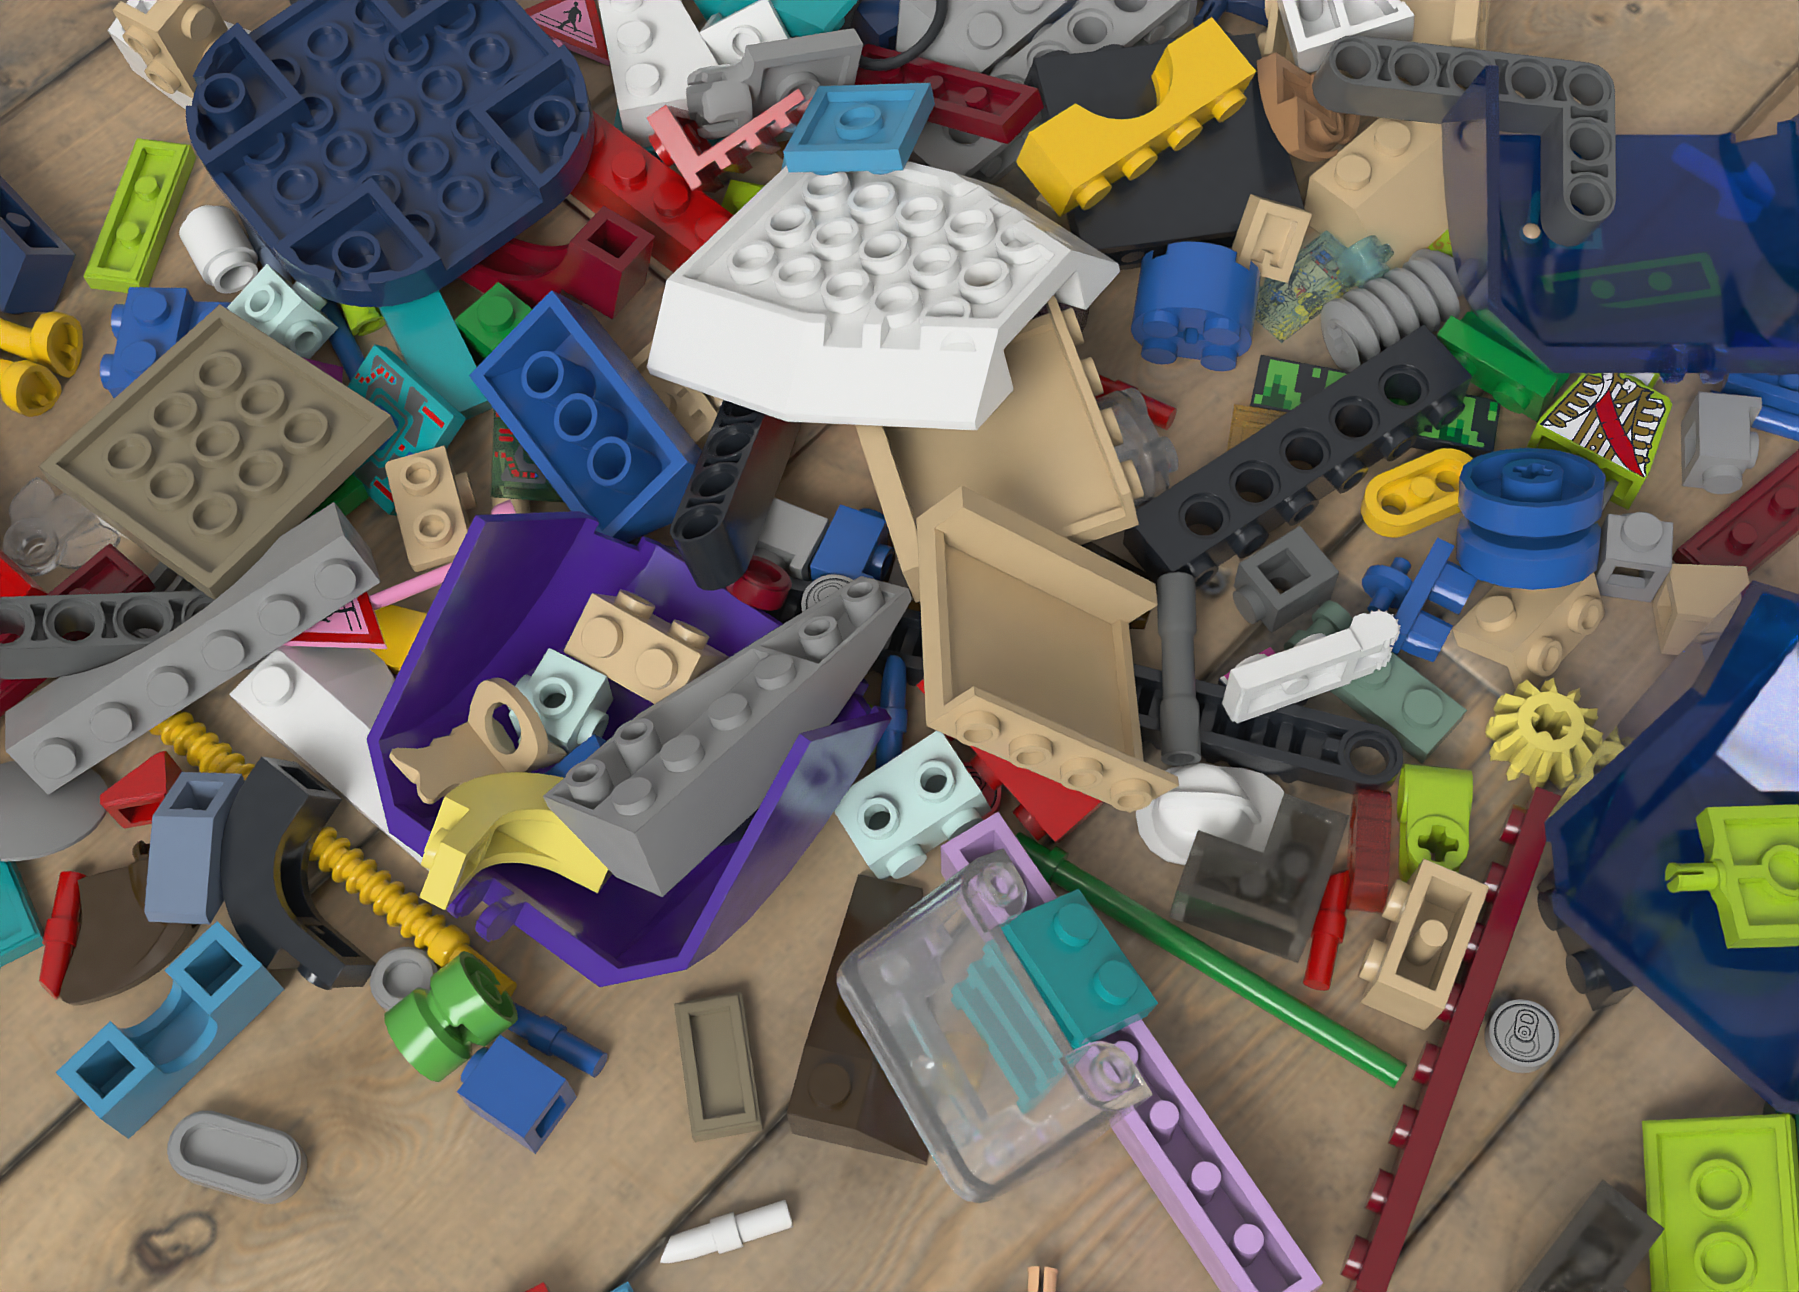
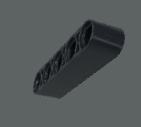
M723 400L670 528V534L698 588L710 591L722 589L735 583L744 575L751 561L802 422L784 421Z

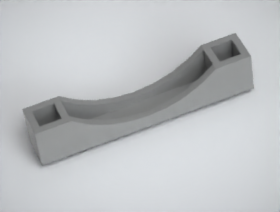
M335 502L280 536L261 559L234 585L206 608L173 631L142 649L112 663L82 673L59 677L6 711L5 751L49 795L379 584L381 581L370 547Z

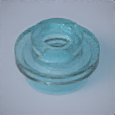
M1376 235L1368 236L1347 248L1336 258L1335 263L1341 271L1337 278L1342 286L1356 283L1357 287L1362 289L1365 283L1374 278H1382L1390 270L1386 262L1394 255V251L1389 244L1382 245Z

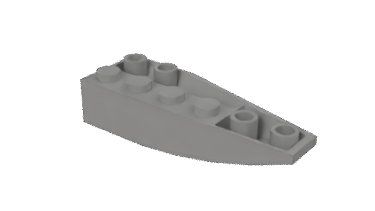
M864 576L853 580L644 710L633 720L621 725L613 737L585 761L573 766L566 774V777L543 796L547 806L615 877L663 897L760 807L799 733L829 726L838 716L879 656L911 602L912 597L909 588Z

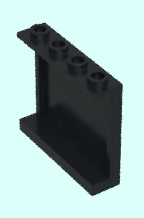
M1225 32L1257 71V60L1262 57L1255 33L1233 36L1231 33ZM1165 38L1151 45L1127 48L1120 44L1103 46L1096 51L1069 54V52L1063 50L1052 51L1041 57L1034 58L1024 85L1038 88L1044 108L1040 111L1043 123L1075 103L1094 114L1106 118L1132 119L1140 117L1157 107L1156 91L1151 75L1167 45L1176 39ZM1258 71L1243 93L1247 98L1246 102L1231 117L1223 122H1218L1214 117L1201 125L1203 129L1198 136L1178 151H1174L1171 146L1157 154L1158 158L1155 163L1139 177L1129 180L1124 175L1111 184L1110 192L1093 207L1083 210L1078 205L1067 212L1066 215L1071 233L1117 262L1120 270L1140 268L1143 257L1152 250L1153 259L1166 255L1168 244L1187 241L1205 242L1232 248L1250 194L1305 210L1289 153L1277 139L1266 116L1260 94Z

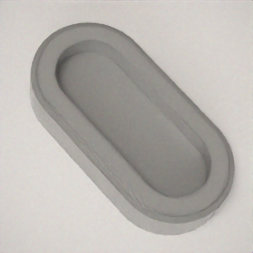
M199 1111L188 1115L176 1125L168 1141L167 1154L169 1162L173 1169L182 1177L194 1184L262 1204H276L290 1198L301 1187L307 1173L306 1154L300 1144L291 1136L280 1130L215 1111Z

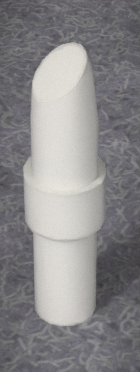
M782 1200L737 1215L731 1212L710 1219L708 1224L672 1235L666 1245L660 1263H674L694 1259L716 1251L722 1254L743 1247L745 1242L792 1228L793 1223L787 1202Z

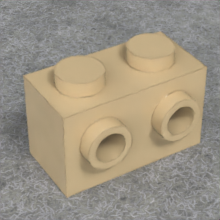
M620 589L617 597L591 594L563 651L653 704L661 701L729 658V656L707 645L710 637L703 631L679 620H674L672 624L652 614L655 605L636 594Z
M1426 859L1422 860L1407 883L1396 879L1381 913V917L1391 920L1384 942L1376 939L1372 940L1358 973V977L1368 981L1360 1003L1425 1031L1445 1009L1489 886Z

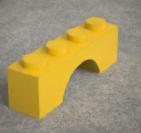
M1211 17L1167 45L1151 75L1157 98V107L1154 110L1132 119H1111L1094 114L1075 103L1028 133L1016 163L1059 217L1078 205L1083 210H1087L1100 202L1110 192L1111 184L1124 175L1129 180L1142 175L1155 163L1158 158L1157 154L1169 146L1174 151H1178L1188 145L1202 131L1203 127L1201 125L1214 117L1218 122H1223L1235 114L1246 102L1247 98L1243 93L1257 71Z

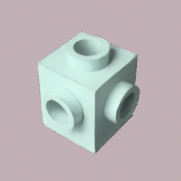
M268 264L263 267L227 307L240 318L300 357L310 359L338 329L321 311L327 303L323 297L313 293L297 281L292 284Z
M549 648L532 677L524 675L515 687L529 700L538 713L550 742L563 748L567 752L566 757L574 748L581 745L593 734L602 738L609 720L606 711L613 701V696L607 676ZM508 707L511 710L509 717L517 736L520 737L518 740L520 744L521 728L514 711Z

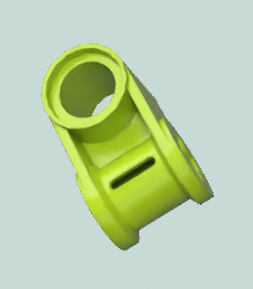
M1403 763L1397 792V821L1399 822L1398 872L1403 882L1407 883L1423 859L1459 873L1469 850V820L1473 799V775L1471 770ZM1431 853H1435V861L1431 860Z

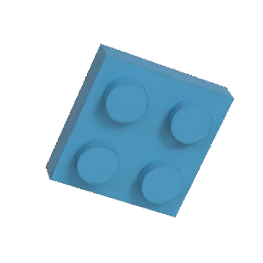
M931 83L818 86L783 151L788 172H812L816 175L824 176L836 172L869 171L877 175L903 171L935 105Z

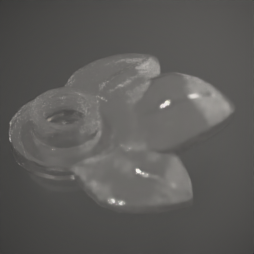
M35 477L15 495L10 504L9 515L12 525L5 533L3 552L30 577L45 575L57 567L77 570L109 543L117 548L121 537L113 529L103 526L94 513L69 495L63 493L56 496L52 488L44 480ZM43 545L38 551L31 553L35 547Z

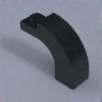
M261 756L236 795L229 811L221 843V885L226 908L235 931L248 951L266 969H297L307 981L324 990L343 987H363L370 978L376 963L324 920L314 905L308 885V862L312 847L342 799L297 762Z

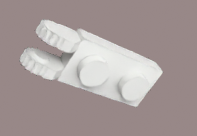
M1380 609L1376 612L1371 610L1370 614L1362 613L1354 616L1350 628L1328 636L1322 633L1313 634L1298 642L1291 649L1271 656L1257 654L1241 661L1230 671L1222 702L1231 721L1236 723L1243 722L1350 684L1352 680L1374 673L1375 669L1380 671L1381 667H1386L1387 662L1390 661L1393 648L1390 645L1394 646L1395 640L1397 641L1401 627L1398 625V619L1393 617L1394 614H1388L1387 610L1385 612L1380 611Z

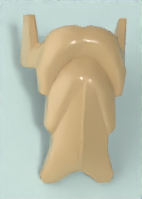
M495 677L484 680L478 685L470 705L468 722L452 729L449 736L433 739L428 747L392 749L389 758L412 783L417 785V793L421 800L427 804H434L457 786L474 778L508 772L530 773L559 763L567 752L550 742L538 713L520 690L507 680ZM503 704H506L514 711L519 721L521 741L517 750L503 726L492 717L494 710Z

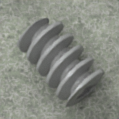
M1415 257L1406 262L1402 268L1396 267L1385 273L1382 278H1374L1365 283L1362 289L1355 288L1344 294L1343 299L1335 298L1324 304L1321 311L1323 339L1335 364L1343 371L1351 372L1360 366L1359 358L1362 362H1367L1381 353L1380 350L1384 351L1423 325L1433 333L1439 330L1440 320L1446 323L1451 315L1458 319L1460 314L1459 300L1446 275L1434 263L1425 258Z

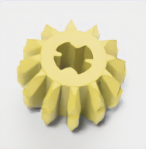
M1554 677L1545 681L1540 691L1526 679L1523 683L1518 684L1513 695L1505 693V695L1500 696L1493 708L1496 716L1489 719L1485 733L1486 737L1495 741L1489 751L1490 761H1509L1511 764L1506 772L1508 781L1519 778L1520 774L1523 773L1529 776L1533 791L1536 787L1543 788L1548 779L1559 790H1562L1571 784L1575 777L1574 774L1582 776V774L1586 775L1595 762L1592 753L1597 752L1601 746L1603 733L1592 728L1598 719V708H1579L1577 706L1581 697L1580 688L1572 690L1564 696L1558 693Z

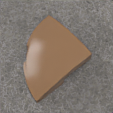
M1277 52L1257 60L1258 82L1266 116L1277 139L1289 154L1305 161H1324L1337 155V149L1331 151L1336 144L1344 145L1354 139L1361 115L1337 113L1327 110L1320 105L1312 89L1316 73L1308 74Z

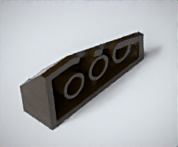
M858 874L804 1045L787 1110V1117L792 1134L927 1165L943 1097L923 888Z

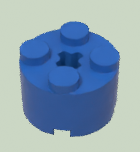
M1187 241L1168 244L1166 255L1154 259L1153 250L1147 253L1141 261L1131 325V333L1134 339L1142 346V358L1151 363L1163 365L1175 362L1177 357L1201 360L1202 366L1213 371H1229L1234 369L1237 365V357L1246 353L1252 344L1261 279L1258 267L1251 261L1250 269L1248 270L1236 263V251L1205 242Z

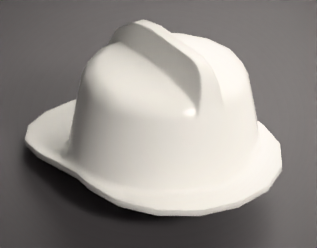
M1196 763L1165 770L1178 776L1179 786L1152 800L1149 806L1136 810L1139 834L1150 851L1167 862L1185 866L1230 869L1262 867L1280 857L1291 842L1295 825L1290 800L1280 785L1263 773L1244 768L1222 767L1205 763Z

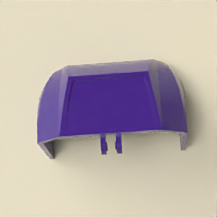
M568 511L475 515L366 738L389 833L423 857L426 844L444 799L442 797L434 804L424 803L418 796L417 785L412 783L389 758L392 749L424 748L430 746L435 738L449 736L452 729L468 722L470 705L475 691L481 682L496 677L505 679L516 686L524 675L532 677L549 648L583 664L563 651L592 593L617 597L620 589L636 594L655 605L652 614L672 624L674 620H679L706 633L710 637L707 645L729 656V658L783 625V623L765 611L736 599L728 592L726 587L714 591L698 588L683 558L658 541L642 536L638 546H634L595 531L599 521L596 517L586 513ZM608 677L613 701L606 711L609 720L602 739L606 741L614 736L616 730L621 725L633 720L638 714L654 705ZM863 678L841 712L829 726L799 733L742 840L725 846H717L663 897L619 879L613 873L599 893H596L558 873L542 867L523 863H501L479 871L446 910L458 919L459 916L469 915L483 901L489 907L482 912L476 921L475 930L486 941L490 942L491 940L500 939L514 924L598 987L687 970L726 942L754 915L786 878L850 789L892 718L884 708L874 705L873 709H871L863 697L869 686L865 678ZM503 704L494 710L492 717L503 726L517 750L520 737L517 736L509 717L511 710L508 709L506 704ZM556 764L532 771L530 773L545 774Z

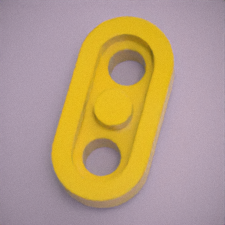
M1443 448L1377 475L1368 483L1361 502V515L1364 522L1379 535L1397 538L1411 534L1461 512L1458 507L1459 477L1463 466L1473 460V458L1463 451ZM1447 483L1451 485L1455 491H1442L1438 488L1436 484ZM1394 506L1401 514H1390L1384 511L1382 507Z

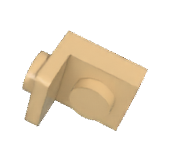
M1250 194L1233 246L1229 248L1237 252L1236 263L1249 270L1250 262L1252 261L1260 270L1261 287H1263L1266 277L1288 283L1312 213L1301 208Z

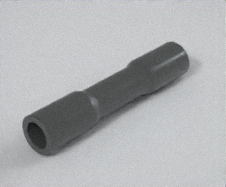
M1173 572L1164 574L1157 579V618L1162 648L1163 699L1160 704L1161 761L1171 766H1185L1196 764L1201 760L1200 706L1196 699L1194 637L1197 632L1195 578L1192 575Z

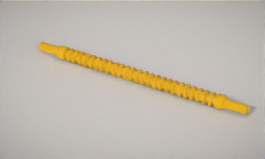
M180 710L149 730L152 735H161V741L164 745H173L174 752L177 755L186 756L189 765L199 766L201 773L242 774L245 781L255 767V764L252 763L245 764V758L241 753L232 754V747L229 743H219V737L216 733H206V726L202 722H194V718L189 712H181ZM325 827L321 830L312 847L309 861L319 860V869L322 872L332 871L334 882L343 883L346 881L345 889L349 894L360 892L359 901L363 905L374 903V914L377 916L387 914L386 922L390 927L401 925L400 933L404 938L415 936L414 945L416 948L425 949L428 947V957L439 967H444L463 951L471 953L494 973L500 985H495L500 995L507 991L510 997L512 996L517 987L516 982L469 946L470 937L457 925L450 924L446 926V918L443 914L431 916L432 907L429 903L418 905L419 897L415 892L404 894L405 885L403 882L394 881L390 883V872L388 870L377 872L378 864L374 859L363 861V851L360 848L350 850L351 843L348 838L341 837L337 839V831L334 827Z

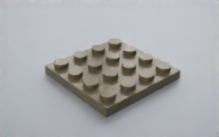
M219 304L38 467L49 482L215 600L257 563L280 536L299 525L385 443L397 431V428L390 414Z

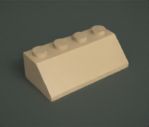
M1457 84V86L1460 87L1462 90L1468 92V90L1465 87H1463L1460 84ZM1379 118L1310 176L1304 205L1305 211L1312 213L1309 226L1374 276L1382 278L1388 271L1396 267L1402 268L1417 250L1426 249L1474 205L1484 204L1530 164L1528 160L1529 153L1535 148L1541 147V141L1538 135Z

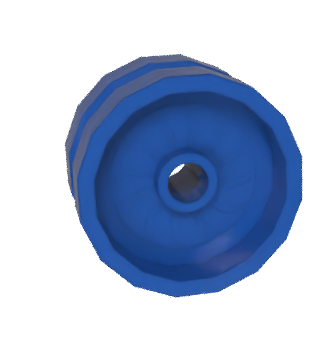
M1505 449L1477 456L1463 466L1459 477L1458 507L1464 515L1460 518L1456 539V559L1464 571L1481 581L1508 588L1530 590L1559 588L1585 580L1597 570L1602 529L1596 521L1601 518L1604 506L1605 474L1596 464L1578 455L1552 449Z

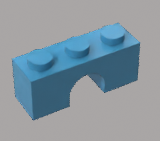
M218 921L164 970L173 980L172 989L163 1004L151 1016L129 1028H119L110 1021L56 1071L57 1075L102 1121L128 1139L284 990L269 971Z

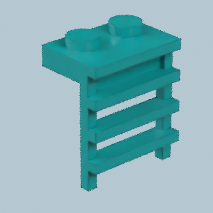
M1079 889L1005 920L1000 927L1004 933L1001 937L987 944L984 948L987 952L986 957L974 962L969 969L972 974L971 977L958 983L954 989L957 994L954 998L961 1010L966 1008L1024 1096L1021 1101L1028 1112L1042 1104L1094 1042L1147 1017L1158 1004Z

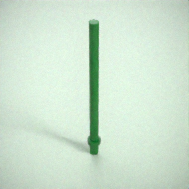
M1021 832L1015 835L1049 886L1053 882L1068 892L1079 889L1088 903L1094 908L1388 1086L1394 1088L1407 1066L1406 1063L1067 860L1069 853L1058 846L1054 847L1051 851Z

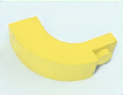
M526 772L497 773L464 782L444 797L421 862V866L430 871L419 898L446 910L479 871L501 863H523L542 867L558 873L596 893H599L612 875V872L547 806L543 796L563 779L562 777Z

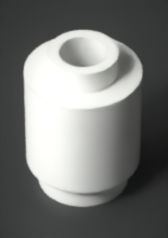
M205 205L194 209L187 216L180 228L179 235L203 280L207 284L214 286L220 293H234L244 289L258 274L256 266L258 257L234 213L224 206Z

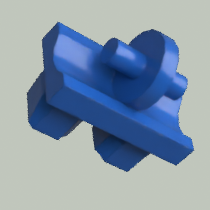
M1438 537L1414 581L1407 576L1411 569V563L1402 557H1395L1390 567L1384 565L1370 566L1362 578V587L1372 598L1367 607L1369 612L1371 610L1376 612L1378 609L1385 612L1386 610L1388 611L1389 607L1398 609L1394 618L1398 619V625L1401 626L1399 629L1400 633L1397 641L1395 640L1394 646L1390 645V647H1393L1391 652L1396 656L1402 649L1414 656L1434 662L1453 625L1423 611L1422 609L1427 599L1459 615L1478 580L1464 571L1459 565L1448 561L1455 546Z

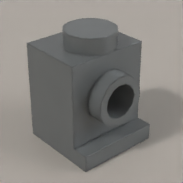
M1298 526L1239 563L1233 586L1236 589L1233 592V600L1238 611L1246 621L1255 624L1261 620L1268 630L1273 633L1317 604L1320 607L1325 601L1330 600L1339 571L1303 528ZM1276 589H1280L1284 593L1280 595Z

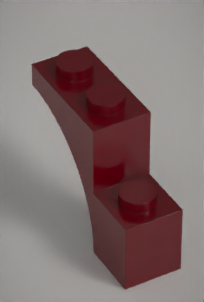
M603 206L570 240L569 244L545 246L513 238L458 278L484 294L499 282L531 309H534L553 290L580 305L585 303L613 320L645 285L655 236Z

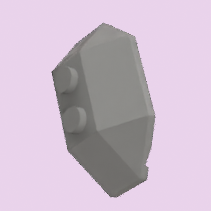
M900 0L895 51L902 53L907 51L927 32L935 15L936 0ZM948 0V11L942 29L932 44L918 57L990 75L1000 60L1007 56L1013 57L1032 41L1034 35L1043 26L1053 24L1071 9L1077 0Z

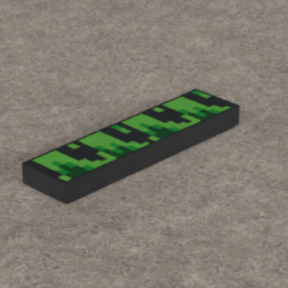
M1261 355L1248 416L1275 421L1349 372ZM1466 394L1463 400L1465 408L1452 423L1440 430H1436L1434 426L1417 435V440L1411 448L1430 452L1443 448H1452L1465 452L1473 459L1477 456L1491 453L1494 451L1501 405L1494 399ZM1388 398L1394 404L1401 406L1409 405L1402 399ZM1339 430L1344 435L1362 437L1354 430Z

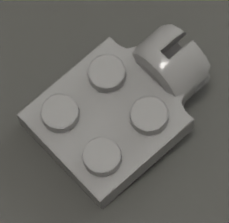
M852 28L746 45L744 56L741 62L736 65L722 64L699 68L688 76L687 85L689 87L686 88V99L690 120L696 121L700 126L706 125L702 126L701 129H697L700 137L710 140L726 138L797 89L802 91L807 99L806 101L814 96L818 86L854 85L863 43L855 29ZM785 131L775 139L777 142L790 140L793 133Z

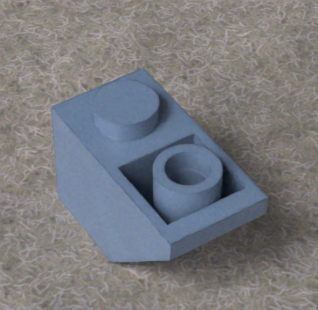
M181 772L153 814L144 909L149 922L211 924L224 902L220 876L221 843L229 811L237 793L245 782L242 774Z

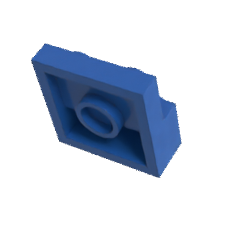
M129 287L126 303L115 304L112 309L111 327L117 339L114 354H104L101 359L100 378L103 387L108 389L113 398H115L219 304L227 308L231 302H197L193 300L187 288Z

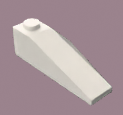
M282 645L269 653L230 693V696L255 722L421 864L423 857L388 831L366 740L395 681L388 666L369 648Z

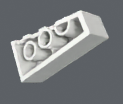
M598 0L624 134L641 147L652 146L649 136L655 133L646 118L664 105L688 111L686 88L689 87L687 85L688 76L699 68L716 66L718 63L681 0Z

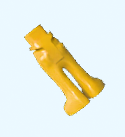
M56 311L43 313L35 321L33 328L24 327L0 318V349L26 359L13 362L0 358V393L2 401L7 407L26 417L42 415L54 406L62 390L58 379L53 373L70 378L76 373L81 359L83 329L80 322L74 316Z

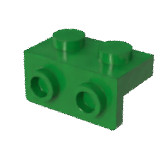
M1473 311L1466 312L1461 320L1451 315L1437 334V339L1472 376V384L1491 394L1506 409L1514 413L1524 414L1537 423L1568 381L1571 373L1570 369Z

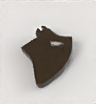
M140 840L133 846L132 855L135 862L129 866L105 871L78 880L82 907V924L75 951L61 986L60 996L62 1001L73 1006L84 1005L118 995L141 984L171 963L185 949L201 924L148 921L144 909L150 844H145L144 841Z

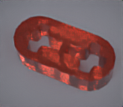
M1362 788L1354 790L1348 831L1347 869H1349L1350 891H1348L1347 910L1381 914L1385 907L1389 882L1392 798L1389 791Z

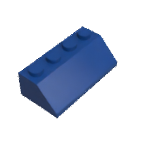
M551 290L479 364L469 377L569 509L596 517L599 524L595 531L627 543L672 524L702 450L593 313L580 304Z

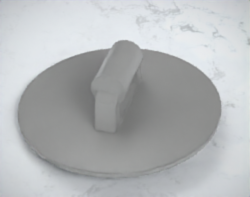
M15 760L0 764V861H23L48 856L73 846L94 831L107 812L100 804V794L107 790V786L101 776L90 768L48 795Z

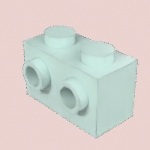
M935 731L852 785L834 812L869 868L878 879L886 880L890 876L894 879H899L917 870L927 859L925 853L948 839L950 841L982 822L983 819L981 817L990 812L991 808L944 734Z

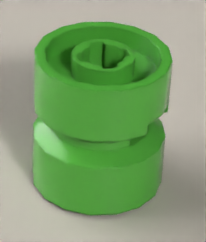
M463 951L430 977L431 990L417 987L384 1013V1022L390 1037L406 1060L429 1080L441 1082L473 1056L472 1043L481 1046L488 1045L518 1020V1015L508 992L504 991L500 995L495 986L500 985L494 973L473 954Z

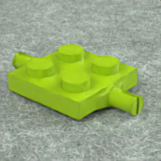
M1799 805L1705 808L1696 817L1705 855L1704 863H1668L1665 870V881L1672 880L1667 884L1668 890L1672 893L1681 891H1709L1717 905L1727 949L1799 946Z

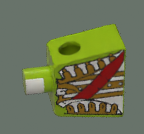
M1639 357L1627 359L1620 372L1602 363L1591 364L1540 418L1526 448L1552 449L1578 455L1596 464L1605 474V482L1611 479L1619 482L1609 501L1629 510L1650 472L1672 408V402L1669 397L1653 390L1660 377L1657 367L1650 361Z

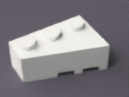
M1277 0L1295 65L1307 73L1318 71L1332 45L1344 36L1357 35L1409 42L1413 39L1415 15L1404 1Z

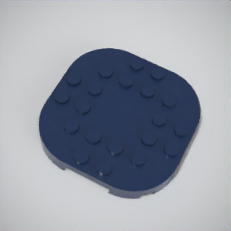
M298 0L249 34L239 23H236L223 33L199 62L193 74L197 86L192 99V106L186 105V123L189 137L208 174L221 193L284 269L297 282L313 293L337 303L358 307L395 306L428 296L457 279L560 205L580 181L591 157L595 135L591 102L584 77L574 56L565 44L558 47L515 0Z

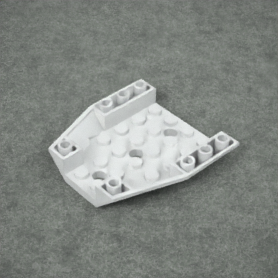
M909 161L903 171H894L882 175L872 174L869 171H849L821 176L812 172H788L786 165L667 279L647 369L650 375L788 422L978 430L1014 390L1004 348L1054 294L1057 302L1086 310L1119 274V264L1005 189L957 173Z

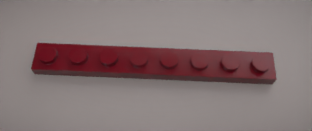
M1536 787L1524 807L1513 803L1508 812L1498 840L1509 844L1503 863L1499 864L1492 861L1482 883L1489 886L1484 900L1488 902L1481 923L1476 922L1465 951L1463 961L1467 963L1460 982H1454L1445 1009L1436 1018L1445 1022L1437 1045L1428 1041L1425 1042L1412 1073L1411 1080L1422 1084L1414 1108L1405 1104L1402 1105L1389 1136L1388 1144L1399 1148L1391 1172L1379 1168L1365 1202L1364 1209L1375 1213L1367 1238L1355 1234L1342 1264L1340 1275L1351 1280L1347 1292L1387 1291L1563 796Z

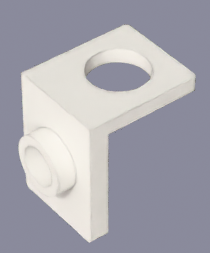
M758 0L725 18H722L720 13L711 16L700 31L702 38L718 65H736L741 62L746 45L790 38L771 0Z

